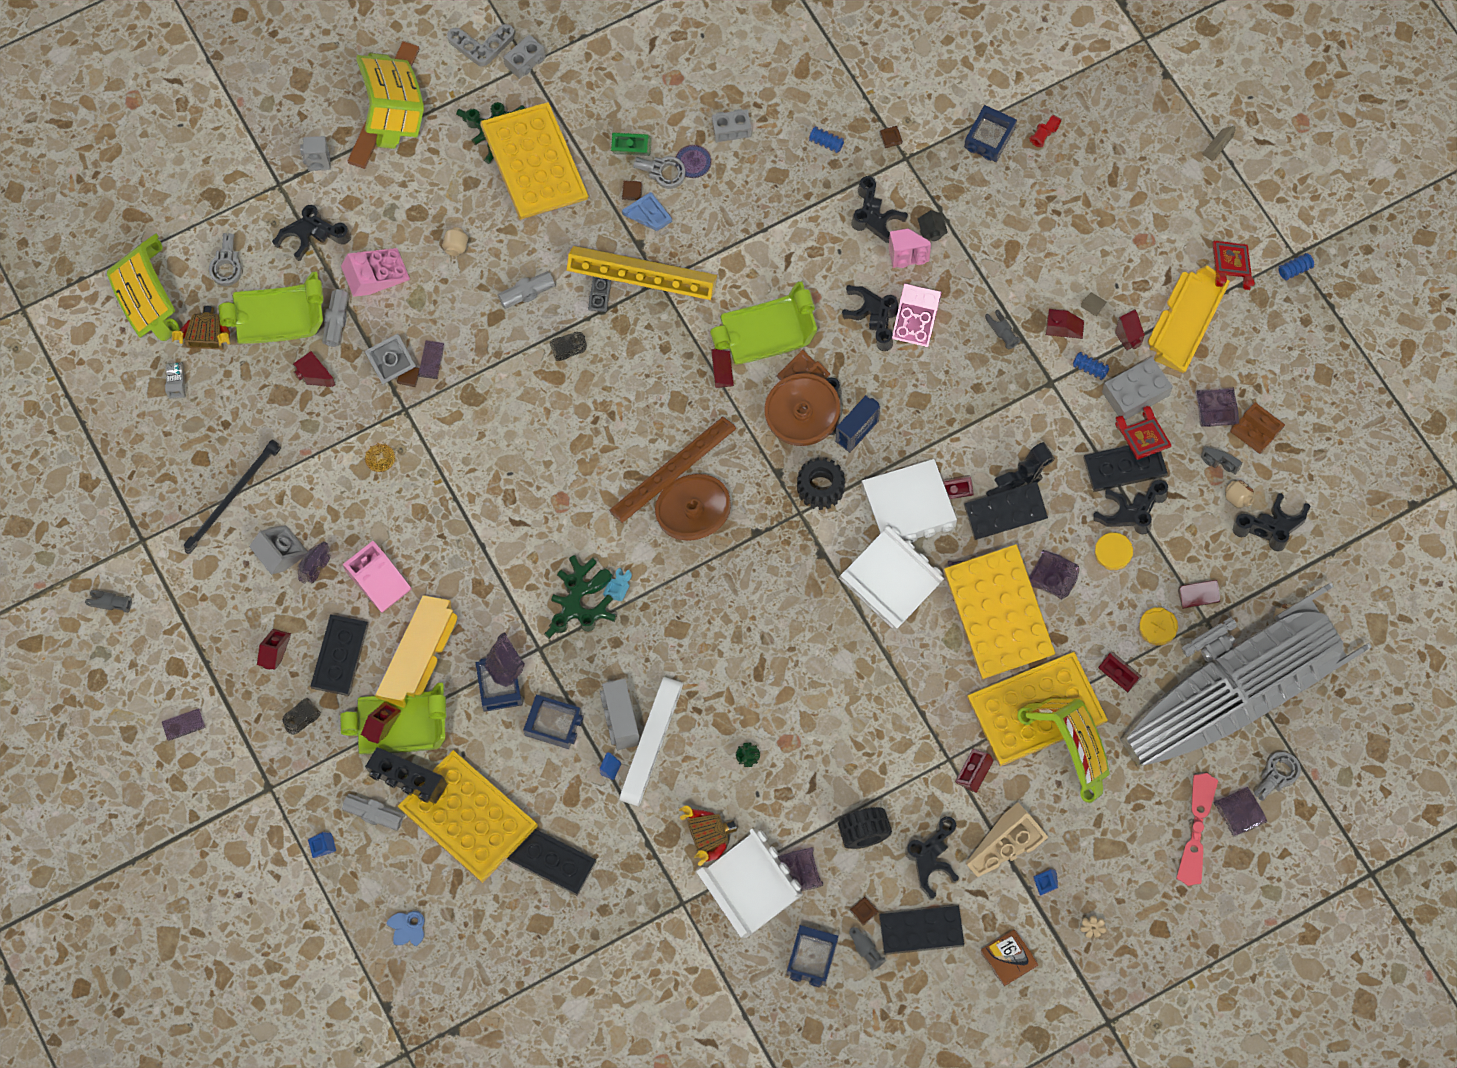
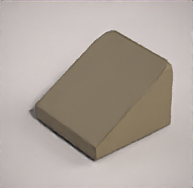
M1091 292L1082 301L1081 307L1097 317L1107 301Z

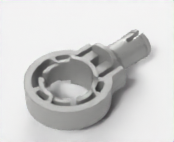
M668 156L661 159L655 157V161L635 158L636 162L634 161L633 168L649 172V178L656 180L663 188H677L685 179V167L678 158ZM677 163L679 165L677 166L678 175L673 179V184H671V181L666 180L661 173L666 166L676 167Z
M223 233L222 249L220 252L216 251L215 258H213L209 265L210 276L220 286L235 284L242 274L238 253L236 251L233 253L235 235L231 233L228 236L227 233ZM231 264L234 267L233 274L235 276L233 277L232 274L228 277L219 276L217 272L219 266ZM213 270L215 271V274L219 278V280L214 277Z
M1286 752L1272 755L1266 763L1265 772L1261 777L1264 779L1269 773L1270 775L1254 791V795L1258 797L1263 792L1259 800L1264 801L1280 782L1281 784L1276 789L1277 791L1294 784L1301 772L1298 760ZM1278 761L1285 763L1290 767L1292 773L1290 776L1279 774L1275 764Z

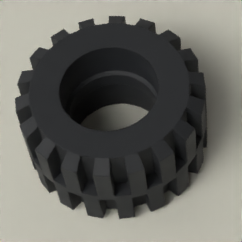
M818 457L815 458V461H807V465L803 464L802 469L798 472L797 492L799 498L804 500L806 506L810 504L812 509H815V507H819V510H823V507L830 509L831 504L835 506L838 504V500L842 499L845 489V478L839 464L835 466V461L831 460L829 462L824 457L823 460H819ZM823 477L828 479L832 485L826 490H817L811 486L810 482L815 478Z
M870 807L852 812L837 823L844 847L848 849H860L878 844L892 834L886 810L880 807Z

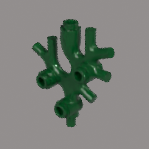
M495 102L490 107V118L522 110L525 107L521 105L515 110L507 112L502 103ZM458 109L456 115L463 118L468 127L472 129L478 128L480 131L476 137L471 139L473 144L477 145L481 141L486 140L480 123L487 119L480 118V113L476 109H469L466 112ZM487 143L488 154L484 161L490 164L494 157Z
M576 555L569 557V561L574 573L568 575L562 569L557 573V576L564 581L565 589L569 595L565 597L552 595L551 602L560 604L562 611L553 616L552 622L549 624L550 628L544 633L548 639L555 633L565 632L568 629V621L571 619H578L581 629L586 632L592 631L595 628V621L597 619L615 622L617 615L606 611V607L613 600L610 595H607L592 609H585L580 603L584 595L595 594L601 591L611 581L613 576L609 570L604 568L589 582H585L583 577L597 564L594 558H591L585 565H580Z

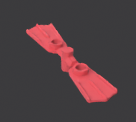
M1208 773L1193 776L1192 813L1195 819L1192 827L1191 841L1185 846L1176 878L1187 886L1202 883L1203 845L1200 843V838L1204 830V819L1201 818L1208 816L1218 784V779ZM1202 807L1204 809V812L1199 813L1197 811V808ZM1196 847L1197 852L1193 853L1190 848Z

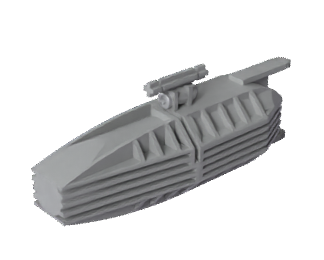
M1330 582L1274 617L1276 619L1275 622L1234 647L1235 638L1232 635L1229 637L1225 635L1228 630L1231 631L1237 627L1232 617L1223 621L1224 624L1220 623L1192 640L1191 644L1187 643L1182 646V652L1186 657L1194 654L1195 650L1199 651L1202 649L1201 654L1208 663L1188 675L1158 699L1120 739L1132 760L1137 763L1136 767L1189 753L1236 732L1370 649L1372 646L1370 643H1367L1346 655L1343 650L1344 642L1336 632V629L1327 615L1321 614L1312 601L1334 587L1333 584Z

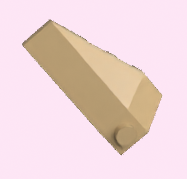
M1017 802L1003 814L967 860L966 865L979 877L998 868L1001 863L1007 860L1017 859V855L1033 851L1048 836Z

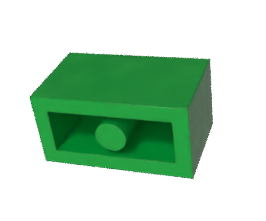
M612 132L611 151L614 154L650 156L652 138L648 134Z

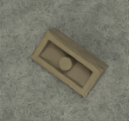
M1236 127L1223 128L1202 155L1214 161L1234 137Z

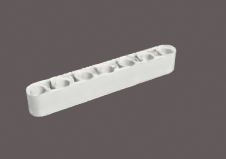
M663 677L625 780L620 801L640 806L679 699L683 682Z

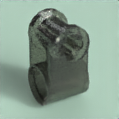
M578 331L554 338L549 343L556 361H563L569 357L582 354L587 349L585 336Z
M309 698L301 700L283 716L282 721L286 732L292 735L298 734L309 724L316 721L321 712Z

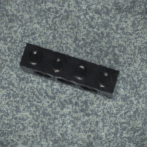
M378 747L365 765L372 779L376 781L381 779L392 788L399 787L407 795L411 796L414 794L425 803L430 801L436 804L447 786V782L442 775Z

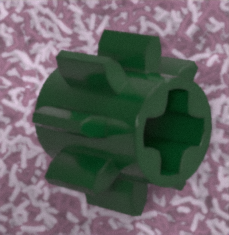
M749 742L743 743V746H738L736 759L739 764H744V767H753V764L758 763L760 751L757 745H752Z

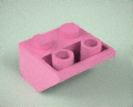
M910 229L891 231L888 249L893 268H905L908 265H922L929 262L931 242Z

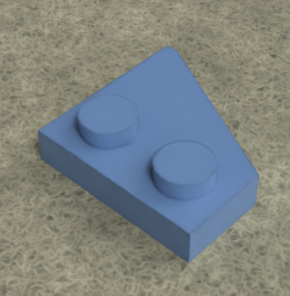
M651 192L622 210L624 216L655 231L672 222L670 215Z

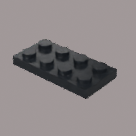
M1128 445L1087 454L1083 457L1093 492L1161 478L1168 474L1161 451L1137 460Z
M1037 482L964 503L974 540L1048 519Z
M330 614L310 685L311 689L345 696L350 695L369 625L367 621Z
M537 829L507 858V861L576 896L579 895L597 862L596 859Z
M959 905L879 914L884 955L964 947L965 945Z

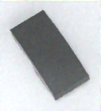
M592 277L588 311L607 312L611 280Z
M1205 447L1201 455L1204 463L1208 466H1213L1216 469L1219 464H1222V467L1227 472H1232L1234 475L1238 473L1243 463L1234 456L1214 448Z

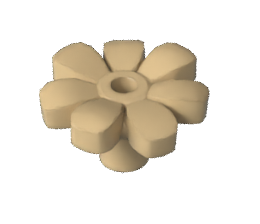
M1091 916L1089 919L1084 918L1082 920L1083 925H1081L1080 930L1081 932H1086L1087 938H1091L1093 934L1095 937H1100L1101 933H1106L1105 920L1103 918L1097 920L1096 916Z

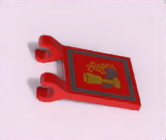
M1214 240L1212 244L1216 270L1215 285L1223 287V283L1227 282L1226 275L1243 277L1244 290H1251L1255 282L1251 274L1248 245Z
M1150 406L1143 407L1144 412L1142 415L1145 419L1144 421L1128 427L1123 416L1116 417L1117 422H1115V426L1123 435L1137 460L1172 447Z

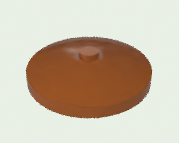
M800 373L782 379L771 389L766 398L764 412L769 429L778 439L794 446H809L824 440L834 431L840 419L841 406L836 390L827 380L814 374Z
M705 474L683 476L674 480L660 493L655 505L656 519L660 528L670 537L684 541L702 539L716 532L726 522L731 511V498L725 485L715 477Z

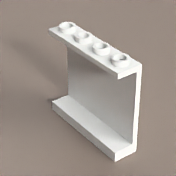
M934 459L862 480L861 488L863 494L867 495L880 534L887 526L890 528L894 527L900 533L899 537L912 543L920 537L925 536L928 538L937 532H948L956 527L957 519Z
M887 526L847 570L840 575L839 579L896 631L944 578L942 577L943 573L937 567L932 568L928 564L929 560L923 554H917L913 550L915 547L909 541H904L899 537L900 533L894 527L890 528Z
M751 829V834L708 868L702 867L697 871V874L737 933L743 938L749 937L803 895L800 891L802 887L799 882L791 878L787 865L780 862L778 852L773 846H769L766 841L768 840L767 836L762 830L759 831L758 829Z

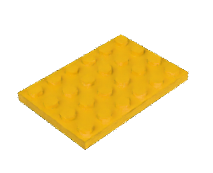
M549 102L481 121V128L520 220L588 200L589 196Z
M1017 544L943 569L981 679L1055 655Z
M1075 652L967 696L1000 767L1064 741L1055 721L1036 720L1029 725H1025L1018 720V711L1030 703H1042L1049 698L1080 699L1086 706L1096 727L1107 723L1108 719Z
M452 750L433 770V772L442 775L447 782V786L437 803L434 804L430 801L425 803L418 796L412 794L411 796L408 795L398 805V808L483 883L538 825Z

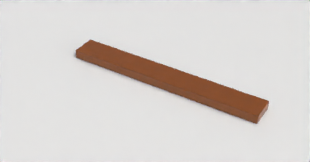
M402 41L394 59L407 60L412 67L420 48L417 45ZM366 121L347 160L348 164L363 169L366 168L377 144V134L365 131Z
M722 416L609 510L611 515L621 523L625 522L735 431V425Z

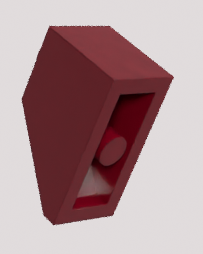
M1049 309L1045 335L1083 339L1084 320L1066 310Z
M1135 309L1119 317L1115 331L1116 336L1126 351L1140 347L1145 336Z
M312 351L293 363L294 375L299 381L303 380L306 385L335 386L332 375Z
M272 629L259 644L257 665L268 670H275L282 662L291 633Z
M383 702L368 715L361 735L367 738L368 741L378 744L387 736L399 717L401 710Z

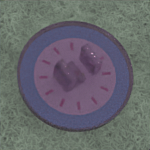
M685 146L676 155V158L685 167V177L699 178L705 175L711 167L710 153L702 146Z

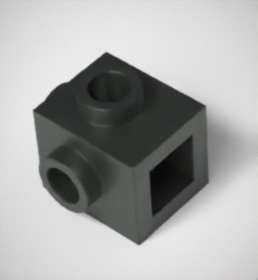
M930 210L917 218L920 233L925 239L938 241L948 233L943 213Z

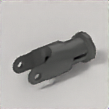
M996 310L995 314L1000 322L993 320L989 314H986V321L996 335L1002 338L1008 350L1020 343L1021 339L1015 336L1012 327L999 310Z
M91 590L90 595L99 599L85 600V604L90 607L106 610H123L125 613H129L132 604L131 596L121 597L116 596L115 593Z
M852 927L849 934L854 941L856 951L861 957L866 959L871 966V971L883 965L886 959L882 958L877 952L872 940L862 934L858 928Z

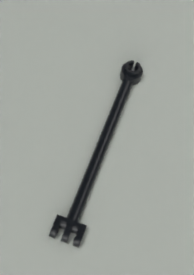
M272 439L266 445L262 454L197 532L187 539L184 543L186 554L193 552L198 546V541L266 459L271 455L276 456L281 449L278 442Z

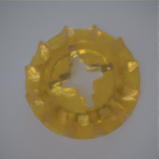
M377 443L374 446H370L369 450L365 453V463L374 472L387 471L395 462V453L392 447L390 448L386 443ZM382 453L384 459H380L377 462L376 455Z

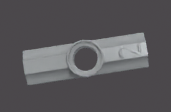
M546 271L531 279L523 278L519 280L515 286L498 293V297L504 309H507L522 301L530 302L534 300L539 293L554 287L555 283L550 272Z
M339 289L332 291L329 309H326L325 330L322 342L330 347L339 346L342 327L344 328L346 324V306L349 295L348 292Z
M348 794L343 802V811L359 816L367 823L373 825L380 824L398 831L403 822L404 814L386 808L382 803L369 799L367 801Z

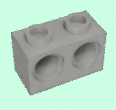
M529 34L503 56L504 65L520 79L522 76L529 74L536 64H540L544 60L545 49Z
M737 109L727 113L718 112L712 115V126L716 143L751 137L748 109Z
M303 137L300 152L301 156H303V163L307 164L308 171L330 170V151L326 137Z

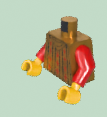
M203 306L202 314L194 313L191 319L179 331L172 332V342L179 340V343L183 344L184 339L187 348L223 350L224 342L230 345V331L228 327L220 325L219 315L213 314L214 307Z
M687 805L681 807L679 811H683L685 814L680 816V819L690 818L687 820L688 827L698 852L694 858H700L698 865L702 866L705 862L719 859L729 844L727 834L737 831L734 820L722 823L719 814L715 815L713 812L691 809Z

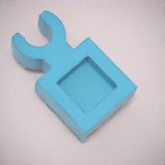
M621 568L617 569L616 579H611L603 593L604 597L610 595L613 600H623L629 588L628 581L632 577L630 570H627L623 575Z

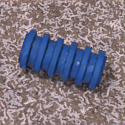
M817 126L812 129L809 136L810 142L814 141L815 144L824 145L826 149L830 148V151L835 150V153L840 152L844 144V138L839 139V136H834L833 133L828 134V131L824 132L823 129L819 130Z
M1305 253L1299 256V258H1295L1294 261L1290 260L1289 263L1286 262L1284 265H1280L1279 274L1287 281L1289 278H1293L1294 275L1297 276L1299 273L1302 274L1304 271H1308L1309 268H1314V260L1310 254Z
M1082 352L1077 354L1073 362L1074 368L1079 367V370L1083 369L1085 373L1089 372V375L1093 374L1095 378L1100 377V380H1103L1109 371V365L1105 366L1103 362L1099 363V360H1093V357L1088 358V355L1084 356Z

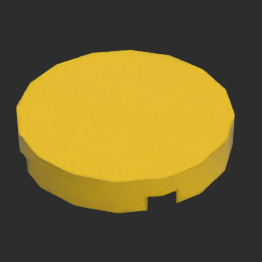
M1108 533L1098 539L1094 555L1100 565L1108 570L1117 571L1125 568L1130 563L1133 557V546L1126 536L1120 533Z
M1154 607L1147 610L1139 622V632L1142 638L1155 646L1170 643L1178 631V621L1175 615L1162 607Z

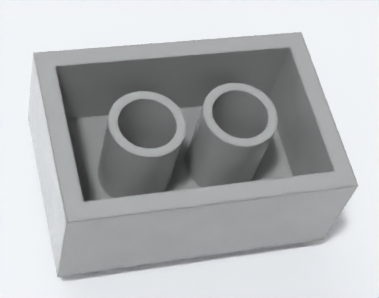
M1153 357L1105 382L1102 393L1116 414L1123 416L1127 420L1143 411V407L1152 406L1169 397L1173 386Z
M621 679L603 683V690L600 691L607 727H609L611 744L616 745L617 750L638 746L639 734L626 680Z

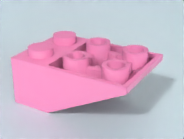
M397 248L348 253L341 265L353 297L371 295L410 279Z
M904 284L892 335L893 339L928 347L942 292Z
M374 541L370 542L343 564L348 576L381 613L412 590Z

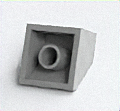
M398 333L364 351L382 384L416 367Z
M286 525L260 531L249 546L271 575L286 571L308 554Z

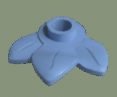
M411 911L408 914L397 913L386 923L389 927L395 929L394 945L400 946L410 941L414 946H418L423 940L424 932L422 927L424 925V917L418 911ZM412 919H418V923L415 925L411 924Z

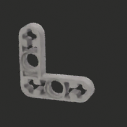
M509 24L500 26L482 45L459 28H452L447 34L448 41L454 48L476 65L482 67L488 65L515 36L514 29ZM453 35H454V36H458V35H459V39H457L456 37L453 39L452 36H453ZM492 42L499 44L495 49L489 47ZM472 44L474 46L472 50L464 49L465 45Z

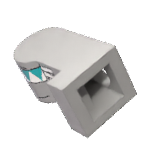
M167 363L165 392L168 398H186L183 363Z

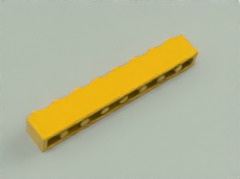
M573 246L568 254L566 271L711 300L715 293L717 275L577 246Z

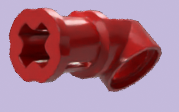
M1052 115L1046 124H1038L1036 132L1030 136L1029 141L1038 148L1043 147L1046 138L1057 131L1062 119Z

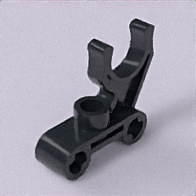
M865 176L861 179L858 187V195L864 198L863 207L854 212L851 221L852 228L857 231H863L867 228L884 242L889 243L890 232L886 228V223L893 219L906 222L908 213L891 209L881 214L879 210L882 199L874 197L876 181L871 176Z
M307 205L302 209L303 217L280 229L272 243L276 248H279L285 238L289 236L298 237L301 240V245L294 253V257L296 260L301 261L310 247L309 236H313L322 243L327 238H330L338 244L345 245L350 241L351 234L344 223H336L332 226L321 219V215L314 205Z
M848 285L846 287L847 295L862 297L864 304L856 311L842 310L843 319L859 321L870 315L869 329L876 330L875 336L878 349L889 351L893 347V337L888 329L889 318L895 317L898 313L897 298L893 295H886L880 298L863 286Z
M1045 442L1037 444L1030 450L1025 460L1018 463V471L1008 472L996 477L994 481L998 487L987 491L986 495L991 496L1011 490L1024 483L1028 485L1040 482L1043 478L1041 475L1043 469L1055 460Z
M1164 480L1154 481L1147 494L1138 493L1133 504L1130 506L1127 504L1123 494L1107 489L1105 491V498L1117 502L1119 511L1115 515L1108 517L1101 515L1099 512H1094L1093 520L1106 527L1134 526L1137 533L1147 534L1152 527L1150 512L1155 502L1163 503L1168 497V484Z
M1279 493L1271 509L1273 517L1263 513L1259 514L1257 518L1248 514H1240L1237 516L1232 530L1236 536L1241 538L1246 537L1250 533L1269 540V546L1272 550L1282 551L1287 545L1290 537L1289 534L1305 523L1311 506L1305 503L1300 515L1288 516L1281 510L1280 504L1284 499V495Z
M949 816L943 817L938 822L936 827L937 833L924 843L919 840H913L905 849L906 857L916 863L919 886L926 893L929 900H933L936 897V893L928 885V878L931 873L942 871L949 876L952 883H956L959 880V876L953 871L950 864L936 861V857L949 848L944 840L950 837L956 829L955 820ZM944 823L950 825L949 831L942 828ZM910 847L914 849L919 848L920 854L912 853Z

